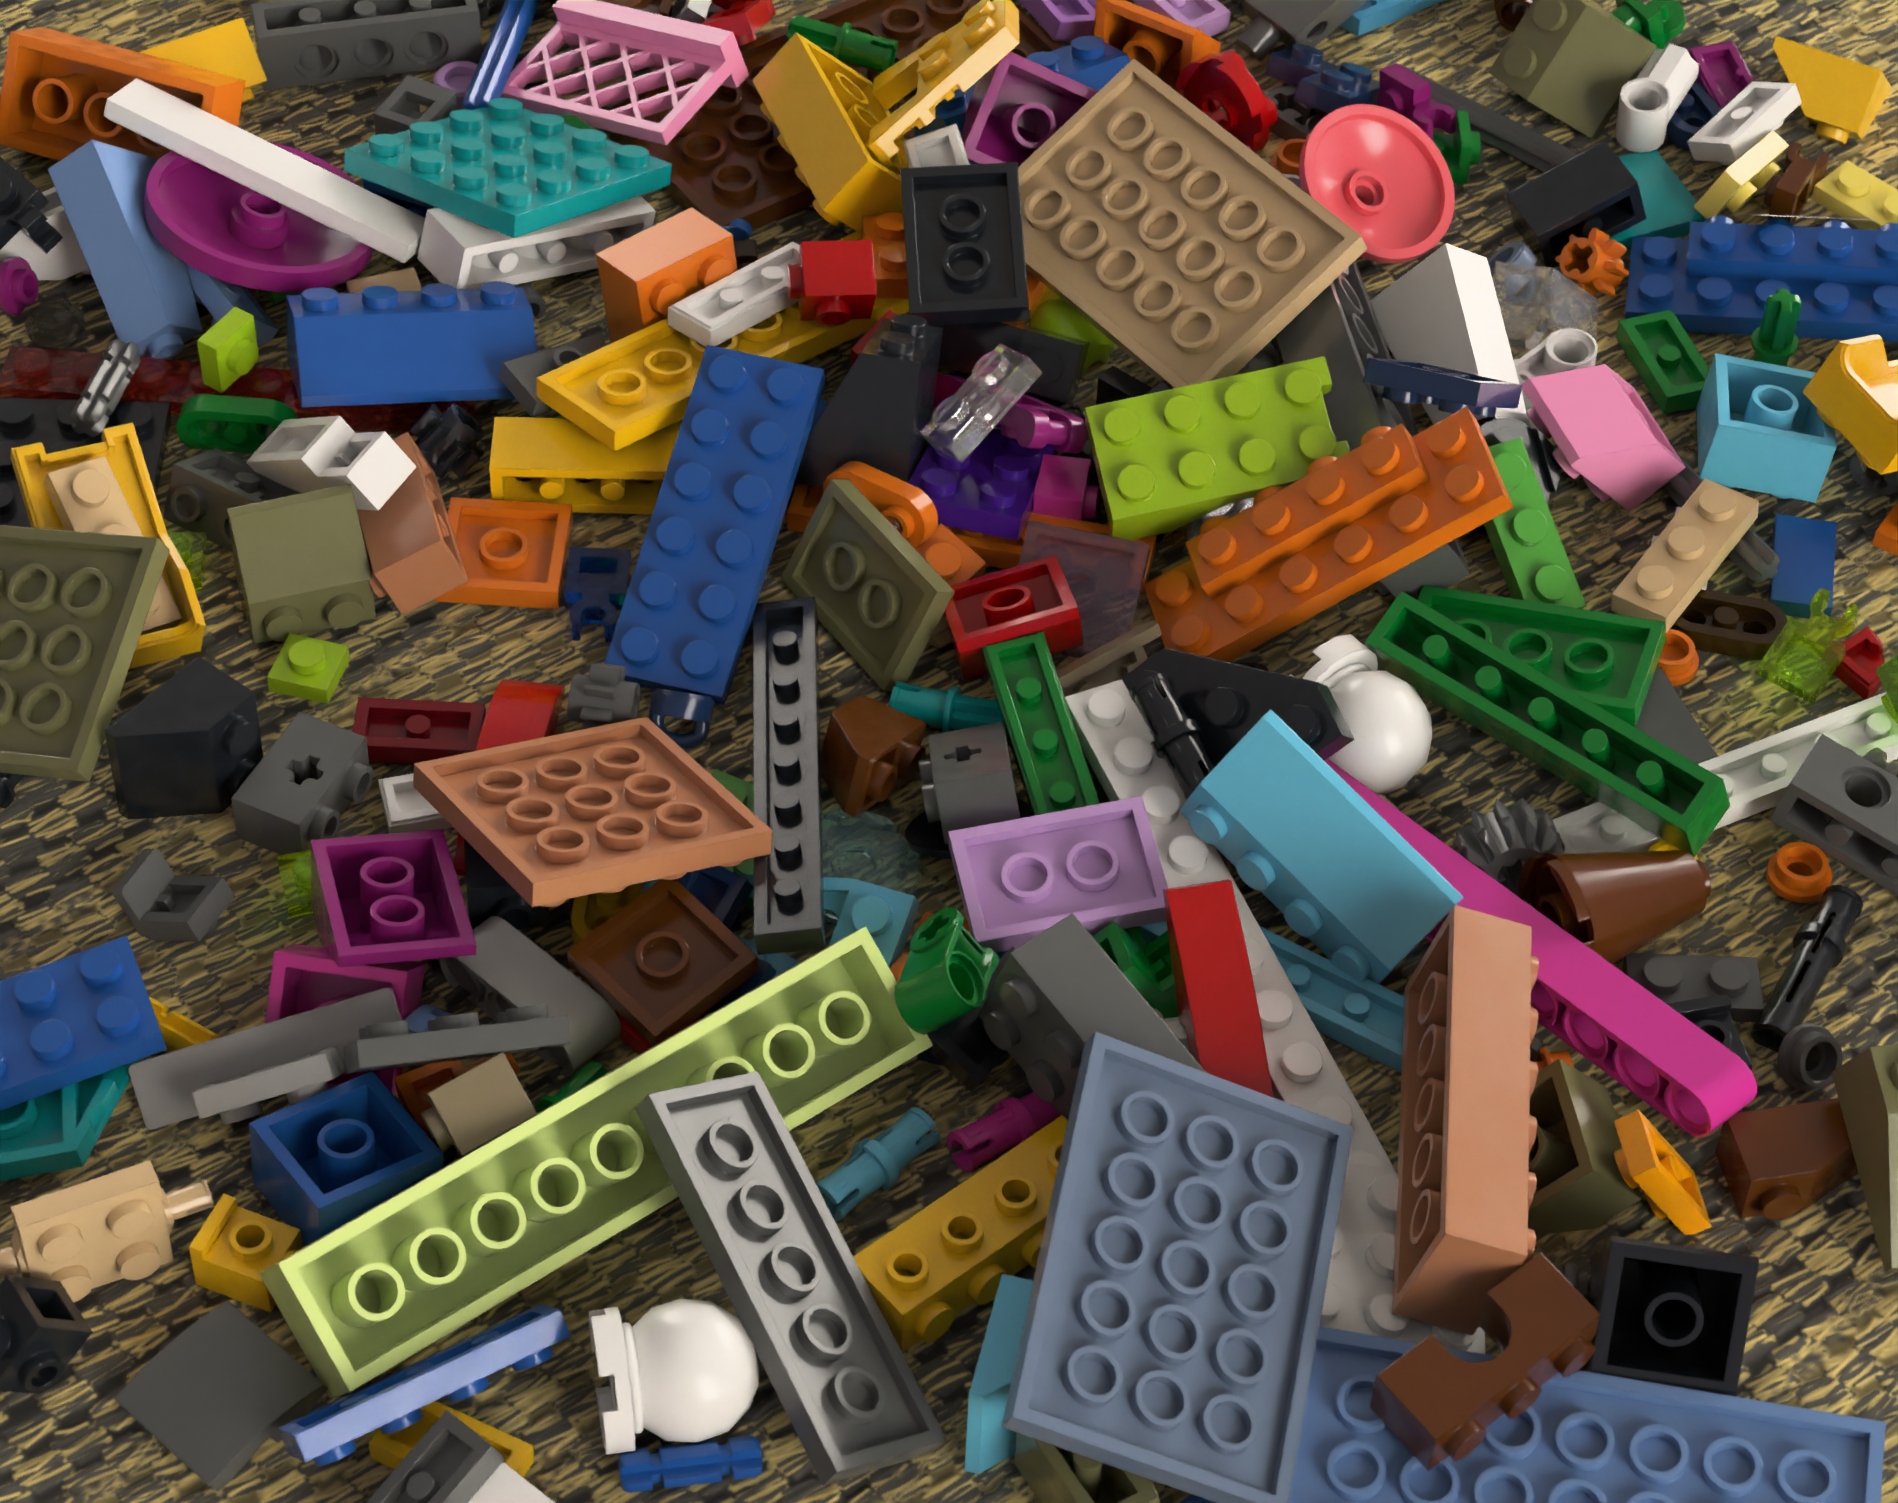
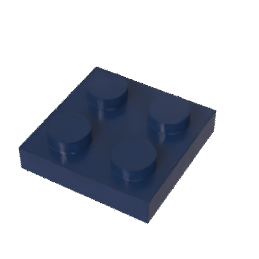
M1368 358L1363 381L1384 386L1382 397L1410 404L1421 402L1438 405V410L1452 414L1468 407L1473 415L1493 418L1497 408L1518 409L1523 386L1517 383L1416 361Z

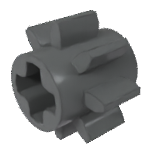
M598 662L596 664L592 663L590 676L575 674L572 679L567 706L568 720L583 723L582 729L637 719L640 701L639 683L624 681L626 675L625 666Z

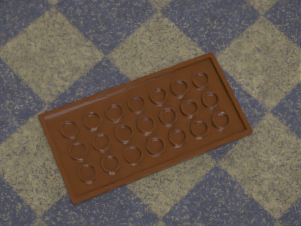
M847 0L808 16V18L839 27L848 22L852 24V29L897 41L898 49L894 62L896 64L921 48L937 34L945 32L961 22L964 15L982 0ZM1012 1L1019 10V44L1011 52L1026 58L1036 52H1051L1062 48L1056 40H1053L1042 27ZM789 25L760 36L748 44L739 46L749 76L737 89L721 85L667 146L608 131L619 144L644 147L649 150L650 156L672 163L671 183L669 186L663 187V189L684 211L692 207L719 226H730L731 221L734 219H743L749 222L753 230L812 205V202L816 199L812 190L796 175L795 168L798 165L794 157L778 142L777 137L780 131L762 112L760 105L763 100L752 82L757 74L787 43L786 35ZM844 63L872 83L874 78L880 74L864 67ZM686 78L677 81L676 87L696 82L698 79ZM668 85L639 94V100L667 92L669 88ZM917 88L889 108L890 114L914 97L917 93ZM631 98L603 106L601 109L610 111L631 104ZM673 108L644 117L643 119L660 123ZM914 128L903 135L905 140L915 137Z

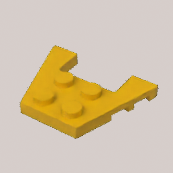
M982 0L964 15L961 22L947 31L937 34L921 48L874 78L873 95L886 111L917 88V93L914 97L869 131L868 147L882 164L900 150L894 143L915 126L921 129L935 119L937 104L945 98L947 101L955 96V90L958 88L962 92L968 90L1019 44V10L1011 0H993L992 2L990 0Z

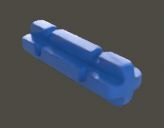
M752 1435L728 1438V1444L719 1445L716 1439L697 1443L659 1446V1453L649 1454L648 1448L635 1449V1451L620 1453L618 1458L620 1484L623 1491L628 1493L653 1490V1484L663 1483L665 1489L721 1482L722 1475L728 1474L732 1475L733 1480L753 1478L762 1474L763 1468L761 1446L757 1437Z

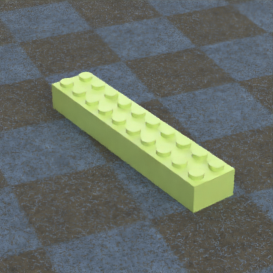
M866 926L838 940L542 1110L527 1121L467 1153L260 1272L261 1278L319 1381L328 1388L326 1391L328 1397L331 1399L353 1391L678 1198L679 1196L635 1109L648 1094L759 1071L790 1131L932 1047L933 1044L927 1034L923 1035L915 1032L902 1018L894 995L897 981Z

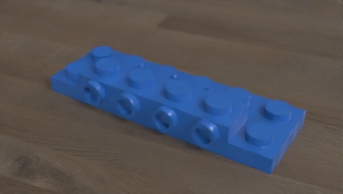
M1717 215L1706 219L1704 222H1690L1689 239L1662 236L1632 237L1625 319L1672 309L1686 332L1752 335L1756 328L1761 325L1767 297L1776 294L1777 289L1785 288L1788 289L1790 294L1799 296L1802 302L1795 330L1797 337L1849 340L1879 334L1883 342H1898L1897 223L1885 224L1878 230L1851 229L1846 223L1836 220L1825 222L1820 227L1792 226L1789 221L1782 218L1768 219L1762 225L1735 224L1732 219Z

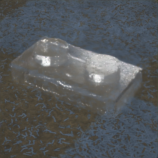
M999 344L993 351L985 354L978 360L973 368L972 375L959 390L936 407L932 420L920 433L935 449L963 463L1043 372L1028 356Z

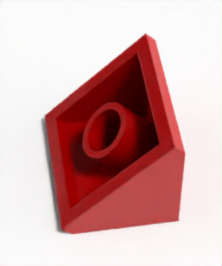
M1056 555L950 585L955 593L943 614L963 680L987 674L983 661L982 647L1041 631L1044 632L1050 654L1083 645L1079 609Z

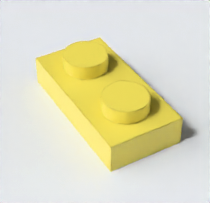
M1774 130L1771 131L1728 167L1693 207L1706 219L1717 216L1725 208H1728L1735 214L1755 192L1759 193L1770 183L1775 173L1780 172L1781 168L1775 161L1789 145Z
M1848 160L1813 187L1812 200L1842 218H1852L1845 220L1860 229L1878 230L1881 226L1888 223L1898 224V190ZM1853 219H1871V220H1853Z

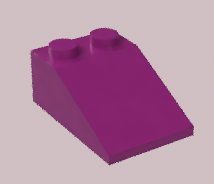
M443 829L311 840V907L320 944L338 967L476 955L475 937Z

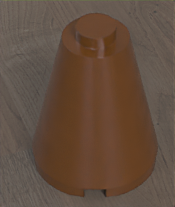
M1685 850L1547 853L1529 858L1524 863L1519 877V898L1531 897L1533 908L1611 964L1700 914L1706 906L1707 897L1711 894V879L1707 868L1700 860H1695Z

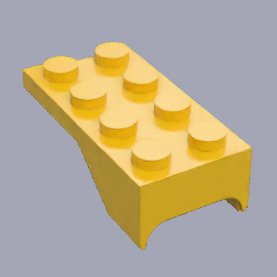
M1879 334L1839 341L1802 393L1817 407L1819 417L1827 425L1837 429L1855 447L1856 454L1862 463L1877 471L1880 475L1898 471V360L1887 361L1883 339Z
M133 423L104 428L101 437L103 442L49 454L45 453L42 442L11 448L10 458L31 528L65 530L43 485L48 473L105 455L143 536L159 538L170 549L162 576L182 616V620L177 627L140 635L129 669L201 651L206 624L189 570L167 534Z

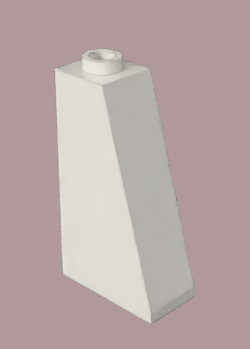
M1445 243L1370 300L1384 340L1396 360L1416 361L1519 384L1486 257ZM1522 393L1518 409H1496L1495 416L1520 420L1530 427ZM1421 403L1433 424L1452 415V413L1438 410V405ZM1474 414L1476 420L1486 418V416Z

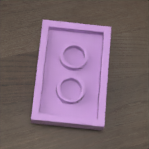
M1142 796L948 831L949 849L970 934L982 948L991 947L995 953L1007 951L1012 946L1017 949L1071 913L1075 915L1090 935L1097 934L1113 921L1122 929L1167 921L1163 889H1168Z

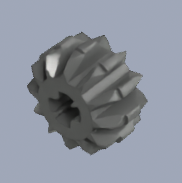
M1496 798L1493 811L1482 814L1472 810V826L1455 829V843L1457 846L1453 849L1519 897V877L1524 863L1529 858L1542 854L1564 853L1565 845L1559 832H1556L1557 829L1552 818L1545 813L1543 808L1533 810L1532 806L1528 805L1521 798L1507 809Z

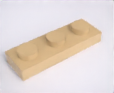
M105 455L47 474L43 485L65 530L144 537ZM162 575L141 635L177 627L182 620V616Z
M1705 478L1612 593L1611 611L1624 616L1666 622L1667 633L1758 518L1759 501Z

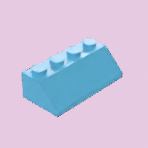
M1271 709L1199 783L1179 809V812L1189 821L1194 833L1204 842L1213 844L1236 867L1239 876L1248 886L1261 891L1284 914L1286 922L1296 933L1311 940L1331 960L1334 966L1360 983L1367 978L1380 984L1440 923L1454 905H1457L1463 898L1428 861Z

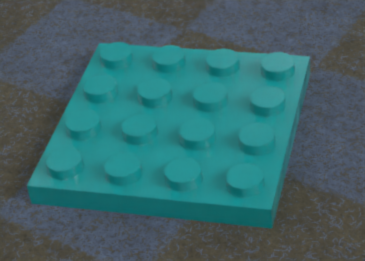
M495 98L489 101V108L455 110L450 113L449 118L435 122H416L410 125L409 130L393 135H373L369 138V142L345 149L344 171L516 238L669 186L671 183L672 163L650 156L649 150L644 147L621 145L606 139V134L601 131L578 129L564 123V118L559 115L549 113L538 114L522 108V102L516 99Z

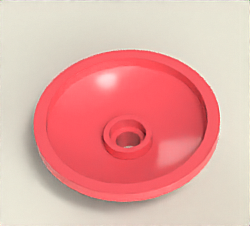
M1356 104L1334 110L1310 131L1300 155L1299 176L1301 188L1362 236L1367 250L1359 257L1386 264L1404 263L1423 256L1440 242L1452 221L1455 205L1454 186L1444 157L1435 143L1419 126L1390 109L1376 105Z

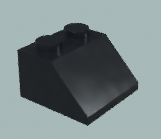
M199 656L105 730L119 814L128 820L221 813L232 804L231 798L263 758L255 693Z

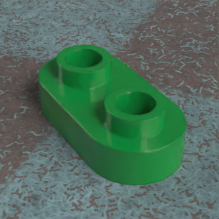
M199 394L188 398L183 403L176 424V431L181 441L191 449L213 450L218 448L225 452L254 454L283 420L298 419V417L287 405L272 399Z

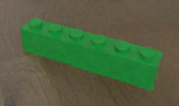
M1403 591L1399 593L1365 641L1368 649L1376 654L1380 671H1387L1415 688L1417 693L1680 850L1689 852L1693 857L1699 852L1730 807L1724 781L1719 776Z

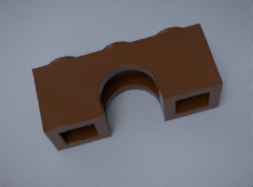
M1540 1252L1486 1293L1479 1326L1498 1346L1501 1352L1499 1356L1486 1362L1464 1361L1452 1355L1431 1334L1376 1375L1370 1408L1428 1471L1448 1456L1453 1461H1458L1471 1453L1481 1443L1487 1433L1485 1428L1503 1414L1509 1419H1513L1527 1410L1540 1395L1542 1390L1540 1386L1558 1372L1564 1378L1569 1377L1588 1362L1596 1350L1593 1340L1601 1314Z

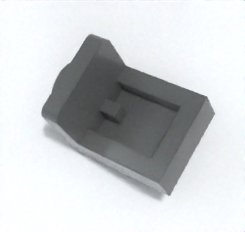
M144 849L113 888V896L139 935L150 940L200 942L203 937L215 928L219 916L235 897L223 877L175 875L158 849Z

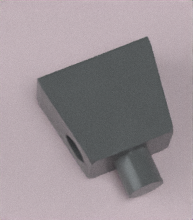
M1239 0L1244 13L1252 20V23L1236 41L1245 52L1260 62L1278 41H1281L1289 48H1292L1293 44H1303L1314 48L1360 9L1367 0Z

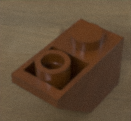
M862 694L857 695L831 712L821 751V775L844 813L857 817L878 801H885L890 793L906 782L911 783L920 773L919 760L926 757V749L921 746L926 722Z

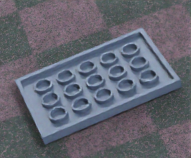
M1095 1031L1085 1042L1002 1427L1216 1503H1288L1354 1128Z

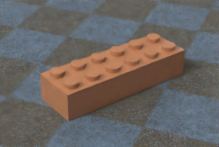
M1454 905L1405 986L1397 1176L1399 1182L1395 1228L1392 1314L1473 1335L1479 1327L1486 1293L1530 1261L1536 1245V1233L1533 1229L1528 1228V1210L1532 1204L1537 1183L1536 1174L1529 1171V1153L1533 1147L1537 1132V1119L1529 1115V1099L1534 1091L1538 1074L1537 1063L1530 1061V1044L1535 1036L1538 1024V1011L1531 1008V991L1538 975L1539 960L1536 956L1531 955L1532 926Z

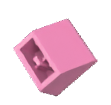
M1606 364L1531 377L1521 384L1523 385L1524 393L1533 405L1527 411L1530 420L1548 439L1553 437L1558 445L1552 452L1555 460L1573 479L1582 475L1587 486L1602 502L1612 498L1626 510L1635 509L1686 468L1635 388Z

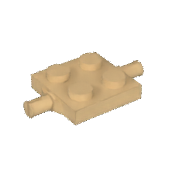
M148 1160L12 1206L10 1208L15 1230L11 1238V1246L0 1250V1280L6 1276L20 1273L21 1277L60 1281L72 1301L76 1302L88 1295L91 1289L123 1278L127 1280L146 1278L157 1271L160 1265L174 1261L169 1237L174 1220L214 1208L208 1184L203 1179L201 1182L165 1194L164 1190L160 1187L153 1165Z

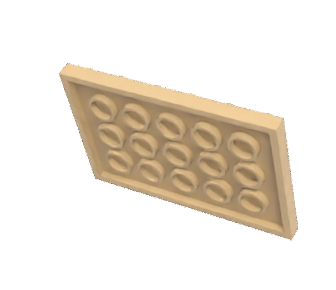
M1134 58L1018 167L1026 269L1160 382L1165 380L1173 388L1229 377L1238 373L1367 250L1360 234Z

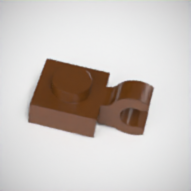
M1795 142L1789 146L1783 166L1784 174L1775 173L1764 196L1763 204L1770 207L1769 215H1800L1808 202L1809 194L1814 185L1825 177L1829 154L1822 152L1818 160L1810 161L1799 157L1802 144ZM1768 216V219L1782 218L1793 225L1798 217Z

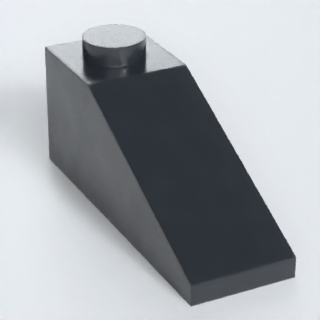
M1013 321L934 326L943 328L939 365L1068 403L1074 400L1090 342Z

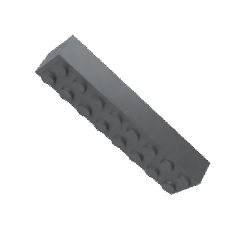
M1354 261L1270 341L1283 357L1284 362L1280 365L1325 356L1332 380L1331 392L1323 394L1326 410L1336 442L1347 440L1350 451L1361 446L1362 437L1375 427L1388 426L1394 428L1402 423L1411 436L1419 433L1408 403L1383 398L1384 386L1363 382L1368 358L1391 359L1356 261ZM1457 538L1374 583V586L1382 595L1391 592L1397 597L1403 591L1418 600L1423 585L1447 588L1470 575V571Z

